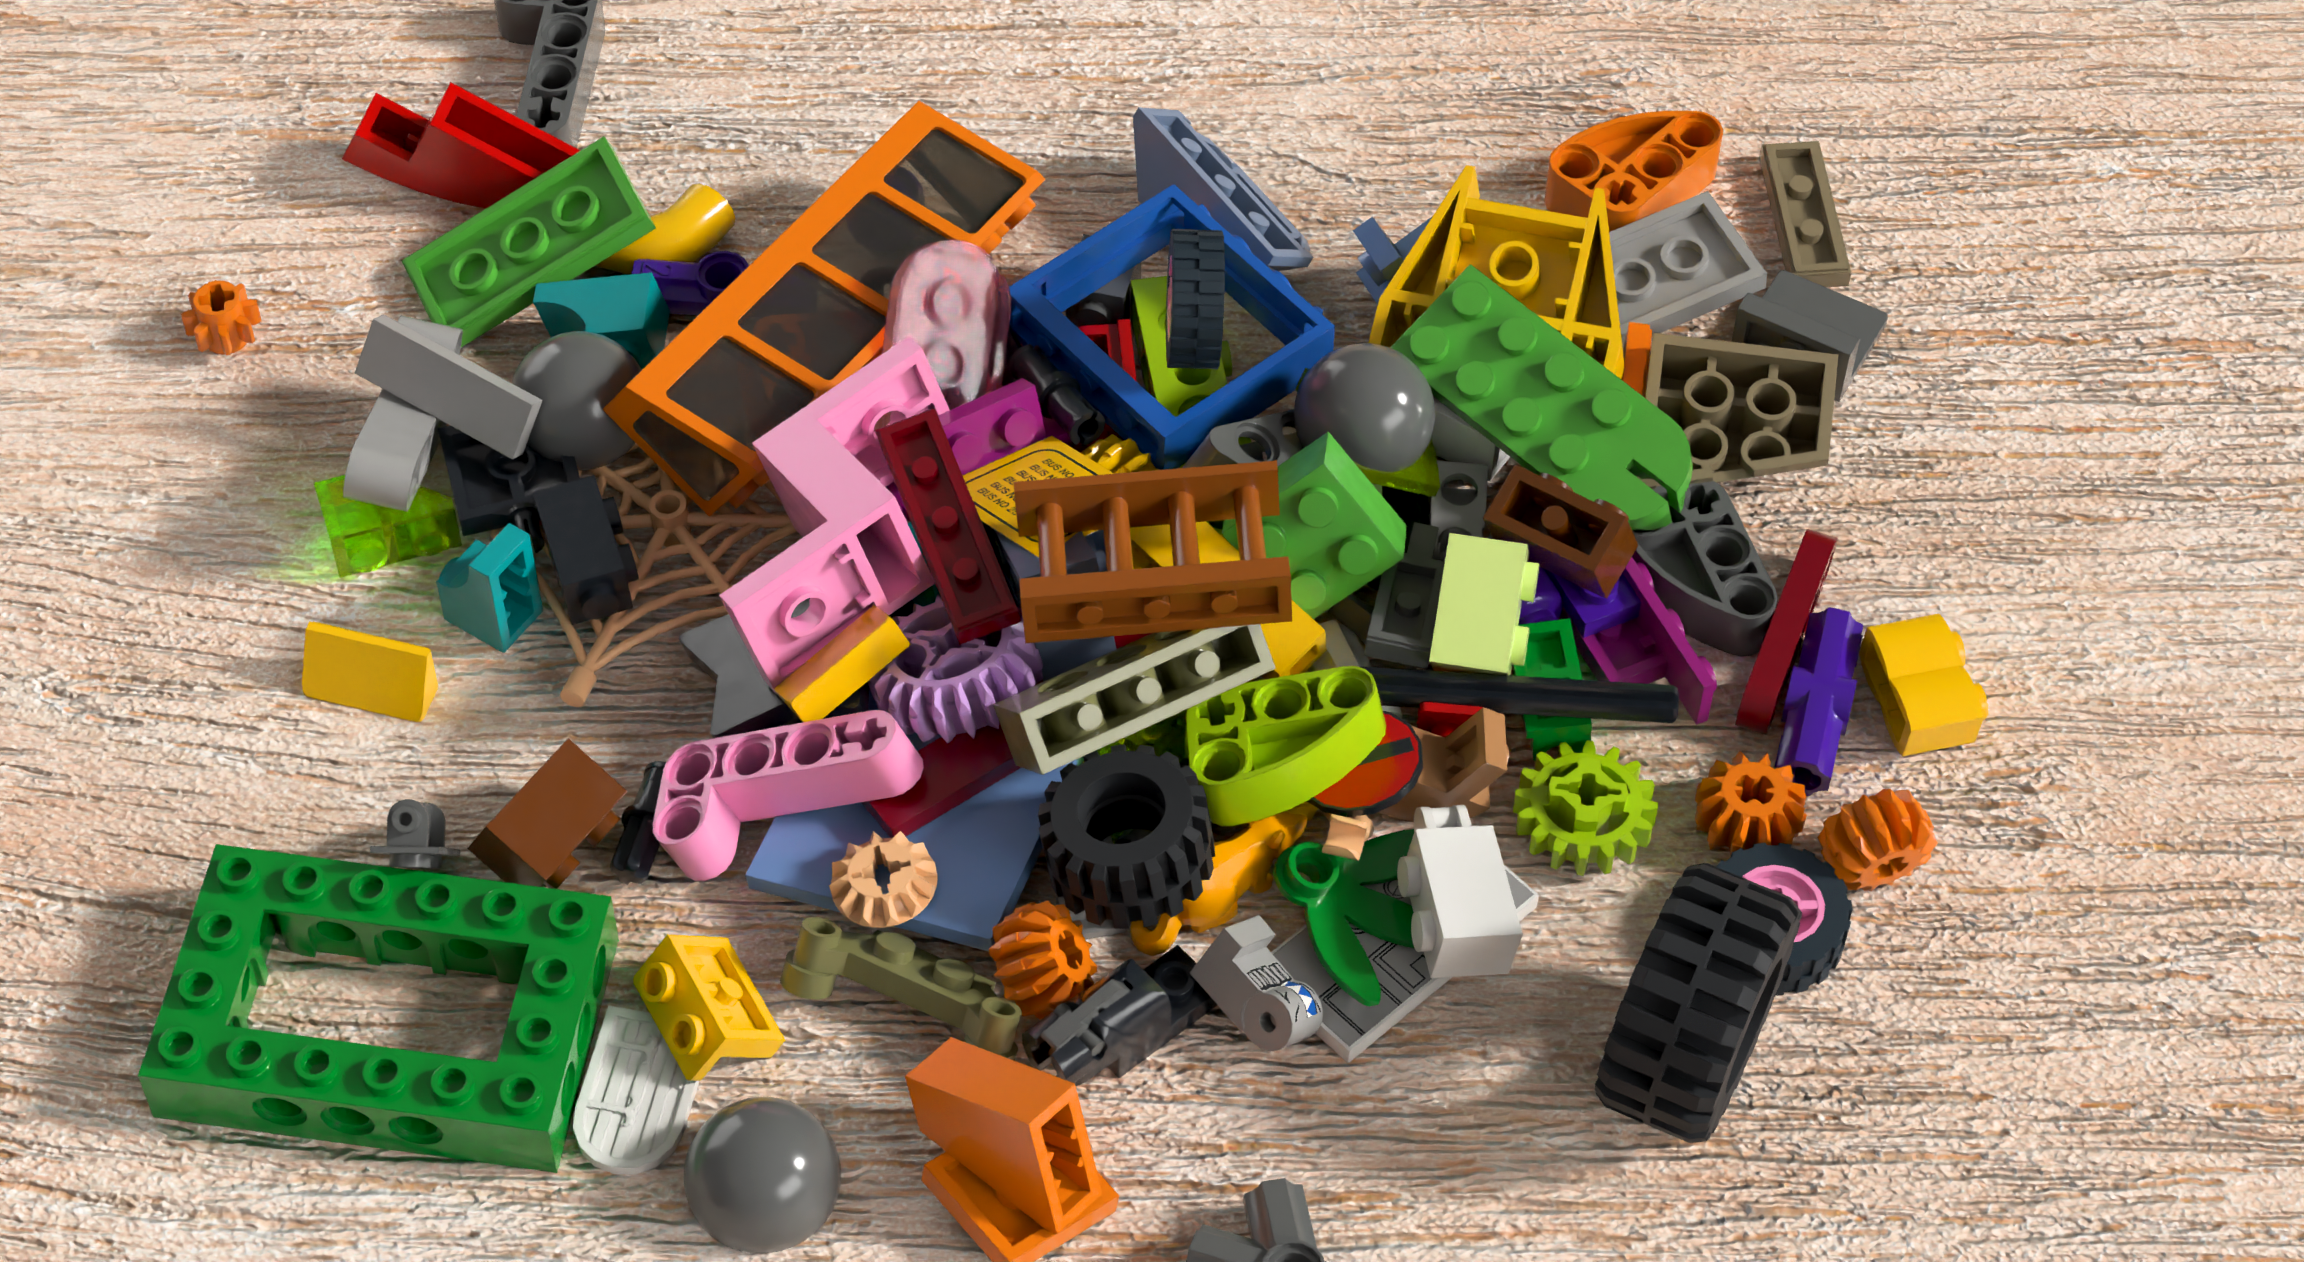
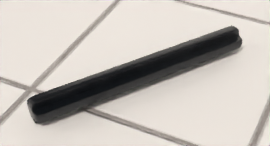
M1360 667L1373 675L1381 706L1420 708V703L1433 702L1479 706L1498 713L1673 723L1678 717L1679 691L1674 685Z

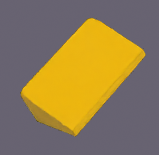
M873 605L776 686L774 691L802 722L823 719L911 644L894 620L884 611Z
M309 621L305 629L302 688L306 697L412 722H421L425 718L439 687L429 648Z

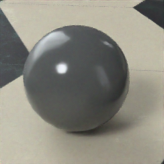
M565 332L547 338L536 345L522 359L511 382L543 400L527 445L535 453L554 461L562 462L561 455L574 456L577 469L580 471L606 466L625 455L634 446L635 442L602 409L642 371L636 359L616 341L593 332ZM646 411L633 423L641 433L646 425L649 411Z
M1356 343L1340 347L1326 354L1306 373L1295 399L1294 424L1302 448H1305L1329 432L1372 484L1391 480L1412 467L1427 448L1434 430L1435 403L1426 377L1408 357L1399 351L1379 344Z
M752 1097L742 1099L717 1111L696 1133L688 1149L684 1164L685 1194L690 1209L698 1223L711 1237L721 1244L748 1253L783 1251L813 1236L829 1218L840 1191L841 1164L836 1145L828 1130L811 1112L791 1101L780 1098Z

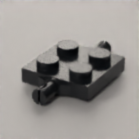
M452 426L438 428L463 537L504 528L510 523L531 535L535 553L541 551L545 542L538 522L539 516L533 492L580 479L575 457L561 455L562 462L554 461L535 453L526 444L523 454L511 459Z

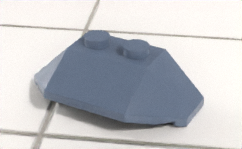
M1138 107L1133 115L1138 201L1141 204L1174 184L1198 206L1203 204L1211 214V217L1231 235L1241 237L1247 243L1251 252L1271 270L1283 271L1309 266L1314 257L1310 252V247L1305 237L1229 156L1209 138L1196 132L1191 126V121L1179 110Z

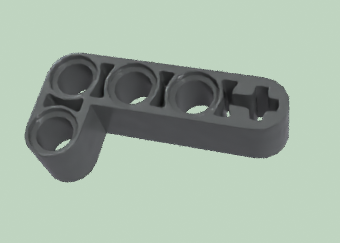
M494 0L498 28L502 37L512 43L534 45L517 110V117L577 148L605 36L602 0Z

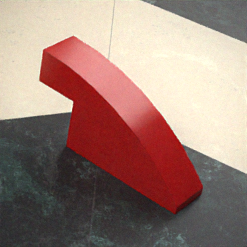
M450 82L429 120L375 93L342 160L412 190L455 203L486 209L581 150Z

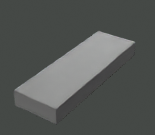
M384 314L373 319L355 370V374L511 459L523 454L543 401Z

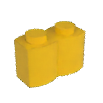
M1940 614L1867 627L1859 651L1861 665L1867 683L1874 697L1881 705L1888 733L1900 755L1907 756L1975 743L1981 724L1988 715V703L1983 687L1979 683H1973L1964 668L1965 649L1959 633L1950 631L1946 621Z

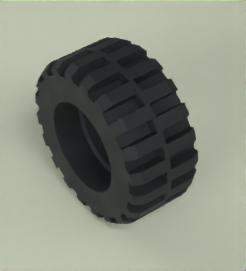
M1708 863L1690 865L1684 870L1682 877L1674 885L1669 899L1666 900L1659 918L1645 943L1644 950L1630 978L1629 986L1620 1003L1615 1017L1616 1020L1604 1048L1605 1053L1599 1065L1595 1091L1606 1108L1688 1143L1703 1142L1710 1139L1711 1134L1714 1133L1719 1124L1721 1116L1724 1115L1734 1090L1737 1088L1746 1064L1751 1057L1758 1036L1771 1009L1775 994L1780 986L1786 964L1790 958L1802 917L1801 910L1791 897Z

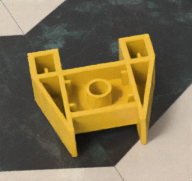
M1466 165L1380 296L1368 343L1390 348L1471 264L1622 380L1625 368L1604 189L1595 187L1588 218L1482 200L1480 199L1475 166Z

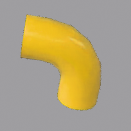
M700 183L692 184L672 206L663 212L650 216L656 229L603 260L597 266L630 275L632 274L634 260L638 259L695 262L716 246L735 225L734 211L728 201L716 190Z

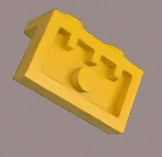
M667 934L633 977V983L688 1081H701L720 1057L771 1058L785 1042L784 1036L727 937Z

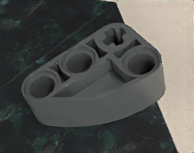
M1715 481L1689 484L1685 492L1681 513L1669 505L1672 521L1669 525L1653 530H1632L1638 543L1632 558L1636 563L1641 562L1646 566L1652 577L1655 593L1666 609L1671 608L1677 613L1686 635L1732 655L1740 657L1752 656L1759 653L1774 615L1778 599L1776 589L1725 489ZM1657 486L1656 489H1653L1667 500L1669 505L1667 490L1662 486Z

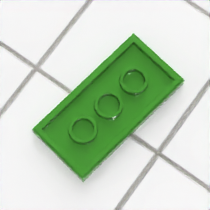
M605 136L401 261L431 322L462 329L461 347L532 305L536 284L572 280L656 229L616 152Z

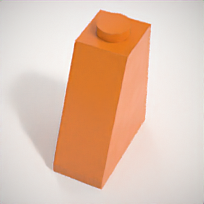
M950 1037L905 1075L919 1130L1045 1230L1058 1235L1102 1195L1075 1083Z

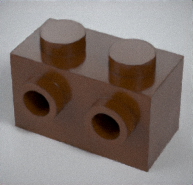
M1516 464L1483 517L1493 539L1527 544L1529 562L1539 563V567L1605 599L1608 598L1638 547L1628 522L1629 517L1621 509L1601 499L1589 500L1575 493L1565 482L1550 474L1540 473V475H1537Z
M568 738L486 825L467 849L504 882L541 887L544 884L548 888L557 889L580 864L571 853L585 839L595 848L621 819L611 809L627 793V790Z

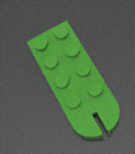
M1471 264L1390 347L1408 357L1421 370L1429 383L1433 397L1526 470L1540 475V473L1550 474L1565 482L1575 493L1589 500L1601 499L1615 505L1627 514L1632 530H1653L1669 525L1672 522L1669 505L1681 513L1685 492L1690 484L1693 471L1689 442L1682 428L1662 410ZM1640 479H1653L1667 490L1669 505L1667 500Z

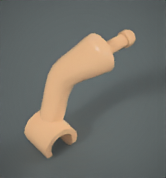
M1323 812L1330 821V827L1326 843H1323L1322 853L1359 861L1364 843L1374 832L1372 821L1366 815L1344 817Z

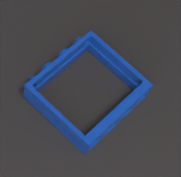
M1174 184L1004 290L1005 316L1022 346L1031 344L1033 347L1038 345L1059 371L1064 370L1071 373L1080 384L1082 396L1094 409L1104 416L1105 423L1123 440L1129 438L1134 440L1141 453H1151V462L1159 470L1177 469L1186 463L1213 428L1252 419L1298 389L1310 368L1323 356L1333 351L1335 325L1323 316V309L1308 303L1291 287L1289 281L1281 272L1271 270L1251 252L1249 246L1241 237L1231 235L1211 217V214L1203 204L1198 206ZM1171 229L1222 230L1225 248V292L1285 346L1175 417L1061 312L1169 245Z

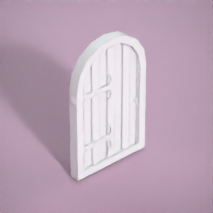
M608 1005L579 1098L575 1103L573 1132L580 1153L594 1167L612 1174L636 1175L658 1167L674 1153L688 1125L687 1120L699 1081L686 1080L651 1014L648 1012Z

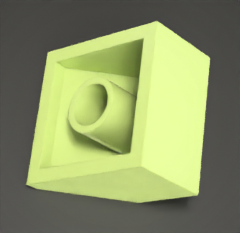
M1449 533L1429 658L1433 671L1510 675L1512 665L1524 666L1529 627L1518 626L1522 601L1534 602L1539 574V563L1528 562L1529 550L1527 544Z

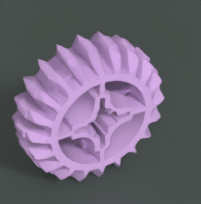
M937 595L935 603L925 607L913 604V613L908 617H893L892 619L911 645L868 680L871 694L876 701L878 709L890 713L905 735L917 733L922 742L929 741L937 734H940L948 744L956 734L967 732L974 739L977 729L987 725L999 729V720L993 704L1029 689L1043 680V663L1039 650L1035 648L1034 643L1025 644L1022 608H1017L1021 619L1020 623L959 645L939 595Z

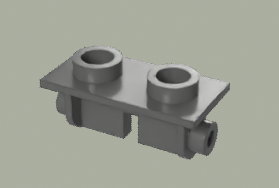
M405 799L395 803L389 810L387 816V846H370V853L390 855L389 867L442 869V856H460V849L445 848L446 820L444 813L438 806L432 803Z

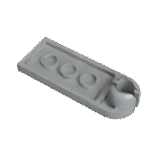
M1709 191L1609 232L1622 348L1629 322L1650 325L1653 336V332H1664L1744 298L1748 292L1753 294L1766 288L1767 272Z

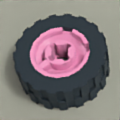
M1171 229L1166 293L1167 368L1218 369L1220 366L1225 294V248L1222 230Z
M1766 843L1753 844V848L1746 850L1740 848L1732 852L1731 857L1725 862L1721 860L1716 867L1791 897L1802 912L1794 946L1775 995H1784V992L1795 991L1797 994L1808 990L1809 986L1814 983L1819 985L1828 978L1829 970L1831 968L1835 969L1841 959L1852 914V902L1848 900L1846 895L1848 888L1843 879L1839 880L1834 874L1835 869L1828 862L1825 861L1823 863L1817 859L1814 853L1806 849L1801 851L1791 848V844L1778 843V845H1766Z

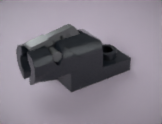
M1176 945L1144 970L1132 958H1129L1087 990L1081 991L1065 1003L1057 1006L1053 1012L1022 1034V1045L1035 1069L1042 1071L1052 1063L1057 1073L1056 1077L1075 1083V1086L1087 1082L1106 1067L1118 1078H1121L1215 1008L1217 1004L1190 974V971L1197 963L1179 945Z

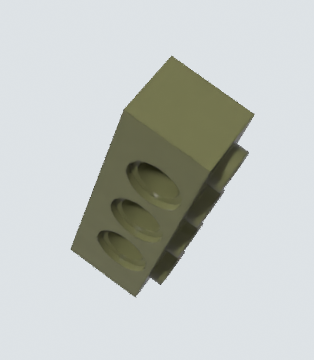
M1260 624L1159 632L1149 634L993 704L1015 765L1043 775L1276 669Z

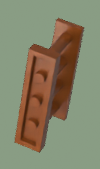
M1277 460L1013 482L1019 537L1038 535L1040 577L1019 579L1025 644L1292 622L1288 556L1266 558L1262 517L1280 515ZM1235 519L1240 560L1200 564L1196 522ZM1170 525L1173 566L1133 569L1130 528ZM1104 530L1107 571L1067 575L1064 533Z

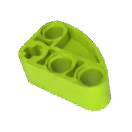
M1342 666L1243 683L1188 708L1186 713L1189 765L1197 774L1198 785H1203L1210 821L1220 826H1235L1262 820L1290 810L1310 800V798L1338 782L1359 765L1381 742L1386 732V722L1374 677L1366 669L1357 666Z

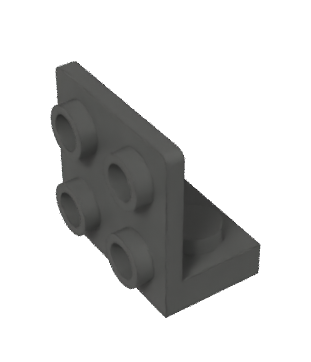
M1781 270L1762 298L1752 293H1747L1737 310L1731 342L1838 354L1834 400L1840 402L1886 327L1888 314L1793 273Z

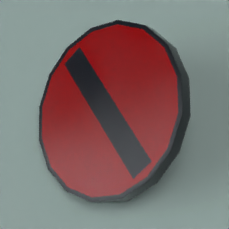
M1383 711L1386 732L1381 742L1359 765L1342 779L1318 795L1310 798L1307 802L1322 812L1344 817L1375 814L1397 804L1415 787L1423 770L1422 743L1411 724L1392 712Z

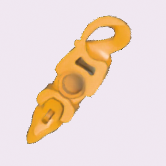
M1284 811L1262 820L1247 823L1248 826L1236 832L1228 839L1214 843L1215 857H1212L1214 869L1210 880H1201L1203 892L1195 901L1184 899L1182 901L1184 911L1172 918L1167 913L1161 914L1158 925L1154 930H1148L1144 927L1142 920L1132 921L1130 935L1138 951L1150 956L1163 954L1173 945L1182 925H1191L1193 931L1200 933L1218 927L1234 918L1238 914L1237 901L1247 890L1257 894L1263 893L1272 887L1273 876L1269 873V869L1273 860L1278 859L1284 850L1293 846L1294 842L1304 832L1308 818L1302 814H1292Z

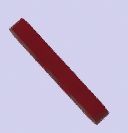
M1810 529L1806 530L1746 685L1736 717V726L1764 735L1768 734L1803 642L1809 615L1815 610L1827 578L1838 538Z

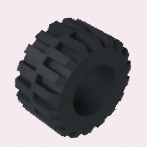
M1125 744L1111 746V753L1099 755L1096 750L1083 756L1084 763L1079 766L1069 763L1060 771L1062 782H1050L1044 792L1046 802L1041 803L1039 806V832L1052 887L1058 897H1064L1065 906L1076 915L1085 910L1087 921L1099 926L1108 919L1113 920L1114 929H1129L1130 922L1141 920L1143 921V926L1147 927L1158 924L1157 916L1163 913H1167L1172 918L1184 911L1182 901L1184 899L1195 901L1203 892L1201 880H1210L1214 869L1212 857H1215V846L1207 798L1203 785H1198L1197 774L1189 765L1180 768L1177 756L1167 751L1159 757L1155 756L1154 747L1139 745L1136 751H1126ZM1138 828L1152 831L1144 838L1130 843L1110 844L1102 842L1108 836L1126 829Z

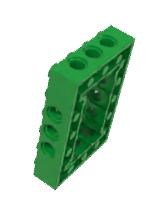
M216 844L138 1074L151 1113L154 1118L557 1173L619 941L612 898L606 895ZM280 929L285 946L291 952L302 956L315 957L317 952L366 958L368 965L381 966L382 961L432 967V971L435 974L446 975L449 969L494 975L498 977V982L518 984L497 1061L492 1062L249 1029L247 1020L258 986H265L269 976L266 961L276 930Z

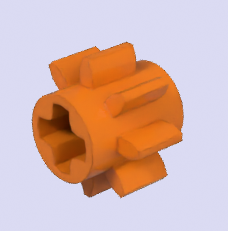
M215 280L202 285L195 293L190 292L188 294L192 310L181 313L186 335L195 336L200 352L209 349L216 354L231 355L241 350L247 343L255 341L251 325H256L262 322L257 300H248L244 284L240 283L234 286L226 281Z

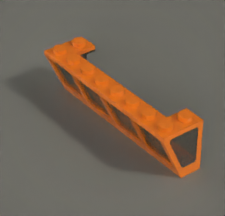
M918 101L602 410L709 517L727 501L737 509L759 486L762 487L770 479L752 442L888 351L896 289L899 279L908 264L921 253L942 247L966 252L980 263L1001 243L1002 237L1036 207L1037 204L1029 196L1046 179L1034 168L923 102ZM935 263V267L942 272L941 280L932 283L934 287L940 286V290H943L944 285L959 282V275L940 263ZM946 274L953 277V279L945 280ZM921 283L919 288V313H921L923 309L932 310L925 303V283ZM936 293L941 300L948 296Z

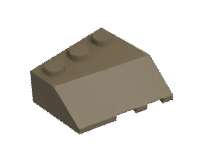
M1653 332L1645 398L1671 417L1684 431L1689 442L1693 463L1690 484L1711 481L1719 483L1827 466L1839 355ZM1640 479L1651 489L1661 486L1653 479Z

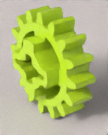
M1586 741L1582 753H1574L1566 742H1562L1559 744L1556 759L1541 751L1536 754L1535 768H1523L1521 772L1519 789L1515 790L1513 813L1518 814L1516 824L1517 835H1531L1529 852L1532 855L1542 853L1545 850L1552 853L1550 867L1553 869H1558L1565 860L1574 862L1576 874L1579 876H1584L1588 863H1597L1599 869L1604 874H1609L1612 871L1614 857L1617 856L1621 861L1630 865L1635 860L1637 846L1647 848L1650 843L1652 828L1655 826L1658 803L1652 801L1655 787L1653 780L1638 781L1641 764L1637 760L1629 762L1624 766L1618 763L1620 749L1613 746L1607 751L1605 756L1596 754L1593 741Z

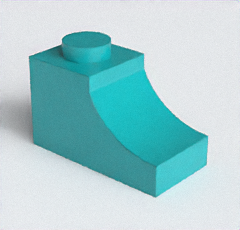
M652 272L536 284L533 304L550 337L572 331L593 332L606 336L627 349L636 359L641 369H644L664 349L670 310Z
M510 523L488 545L476 539L460 557L452 558L444 566L439 579L436 581L444 620L502 653H505L543 612L530 535Z

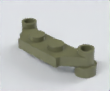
M809 917L802 921L796 947L787 953L780 978L781 985L788 992L805 999H825L832 995L837 975H841L961 1029L966 1034L964 1038L966 1043L1015 1061L1018 1046L1014 1038L1022 1011L1012 1001L999 998L994 992L996 982L976 974L974 969L965 962L956 959H942L916 947L910 938L902 934L882 932L880 930L875 931L873 934L844 932L835 922L821 917Z

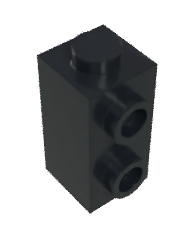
M594 475L534 491L533 496L542 532L571 625L592 619H604L614 613L632 609L633 604L628 583L639 580L629 543L619 546L616 544L614 535L624 533L614 497L601 498Z

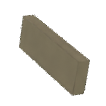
M1819 141L1762 144L1759 160L1785 271L1824 287L1849 286L1851 268Z

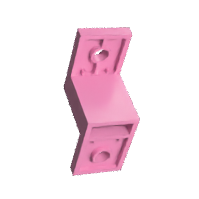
M910 336L752 442L793 527L803 538L719 596L763 680L773 691L776 686L873 605L890 615L935 584L895 496L886 488L894 480L876 433L873 432L878 419L890 411V422L887 425L935 408L937 415L950 411L922 347ZM810 598L808 609L801 615L791 618L796 606Z

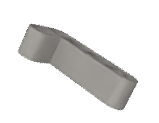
M402 315L399 317V323L460 355L462 329ZM382 389L352 448L344 480L343 497L408 512L440 443L438 428L446 427L447 423Z

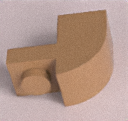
M1483 707L1445 738L1412 726L1422 743L1423 770L1415 787L1397 804L1379 812L1397 819L1414 822V814L1417 807L1440 808L1465 805L1469 818L1478 816L1490 809L1489 785L1508 771L1509 749L1506 745L1505 715Z

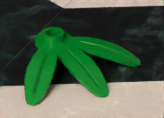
M1414 829L1385 834L1367 840L1364 843L1359 861L1322 853L1323 845L1315 842H1303L1284 850L1274 865L1273 875L1279 891L1292 903L1305 908V922L1308 934L1320 963L1341 989L1365 1006L1379 1005L1381 989L1372 964L1348 922L1381 940L1414 948L1411 934V921L1414 913L1412 906L1386 894L1363 887V885L1386 883L1398 879V862L1400 857L1407 856ZM1299 873L1307 875L1312 883L1305 880Z

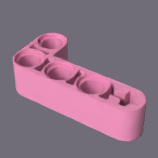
M871 710L691 742L676 750L665 764L653 820V834L688 878L694 881H706L720 875L731 864L736 853L741 822L898 796L911 789L920 779L924 769L923 759L893 716L883 710Z

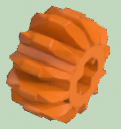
M1741 751L1733 757L1731 764L1716 759L1714 765L1709 770L1708 777L1702 778V782L1698 784L1695 801L1697 802L1694 818L1697 824L1696 830L1708 832L1707 841L1709 842L1710 850L1727 846L1730 848L1731 855L1732 852L1740 848L1746 850L1753 848V844L1766 843V845L1784 843L1791 844L1792 846L1793 838L1798 837L1799 833L1803 831L1807 815L1804 813L1806 801L1805 785L1792 782L1794 775L1792 774L1791 765L1777 769L1770 767L1771 763L1768 753H1765L1758 762H1750Z
M1882 789L1876 795L1867 797L1863 794L1858 801L1852 804H1843L1840 813L1829 816L1824 821V828L1817 837L1822 848L1821 855L1824 861L1828 862L1835 869L1834 874L1838 879H1843L1848 890L1862 888L1864 891H1872L1879 885L1886 883L1892 886L1896 879L1902 876H1911L1915 867L1928 862L1931 858L1930 853L1938 844L1933 833L1934 826L1926 810H1923L1921 804L1914 799L1909 790L1893 792L1891 789Z
M1048 900L1038 904L1031 902L1016 908L1014 913L1004 917V921L992 927L995 944L989 948V955L995 960L997 972L993 976L1001 979L1004 985V998L1015 1000L1016 1005L1022 1011L1021 1015L1023 1017L1034 1015L1039 1020L1043 1019L1053 1012L1057 1006L1094 985L1091 976L1097 972V965L1090 958L1089 952L1093 944L1085 940L1082 934V922L1080 920L1072 921L1070 911L1064 904L1052 905Z

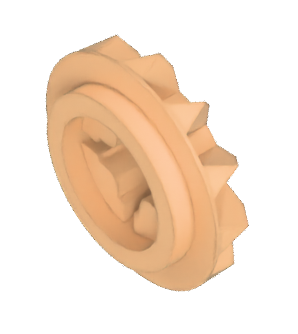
M873 831L868 842L859 846L848 843L846 855L843 859L832 862V880L829 887L835 906L847 919L866 927L884 928L907 922L922 912L935 894L938 875L935 861L929 855L923 842L916 844L910 842L901 831L893 838H881ZM884 864V867H888L891 873L890 883L887 884L889 891L887 894L882 893L881 886H877L874 879L875 869L878 868L877 865Z

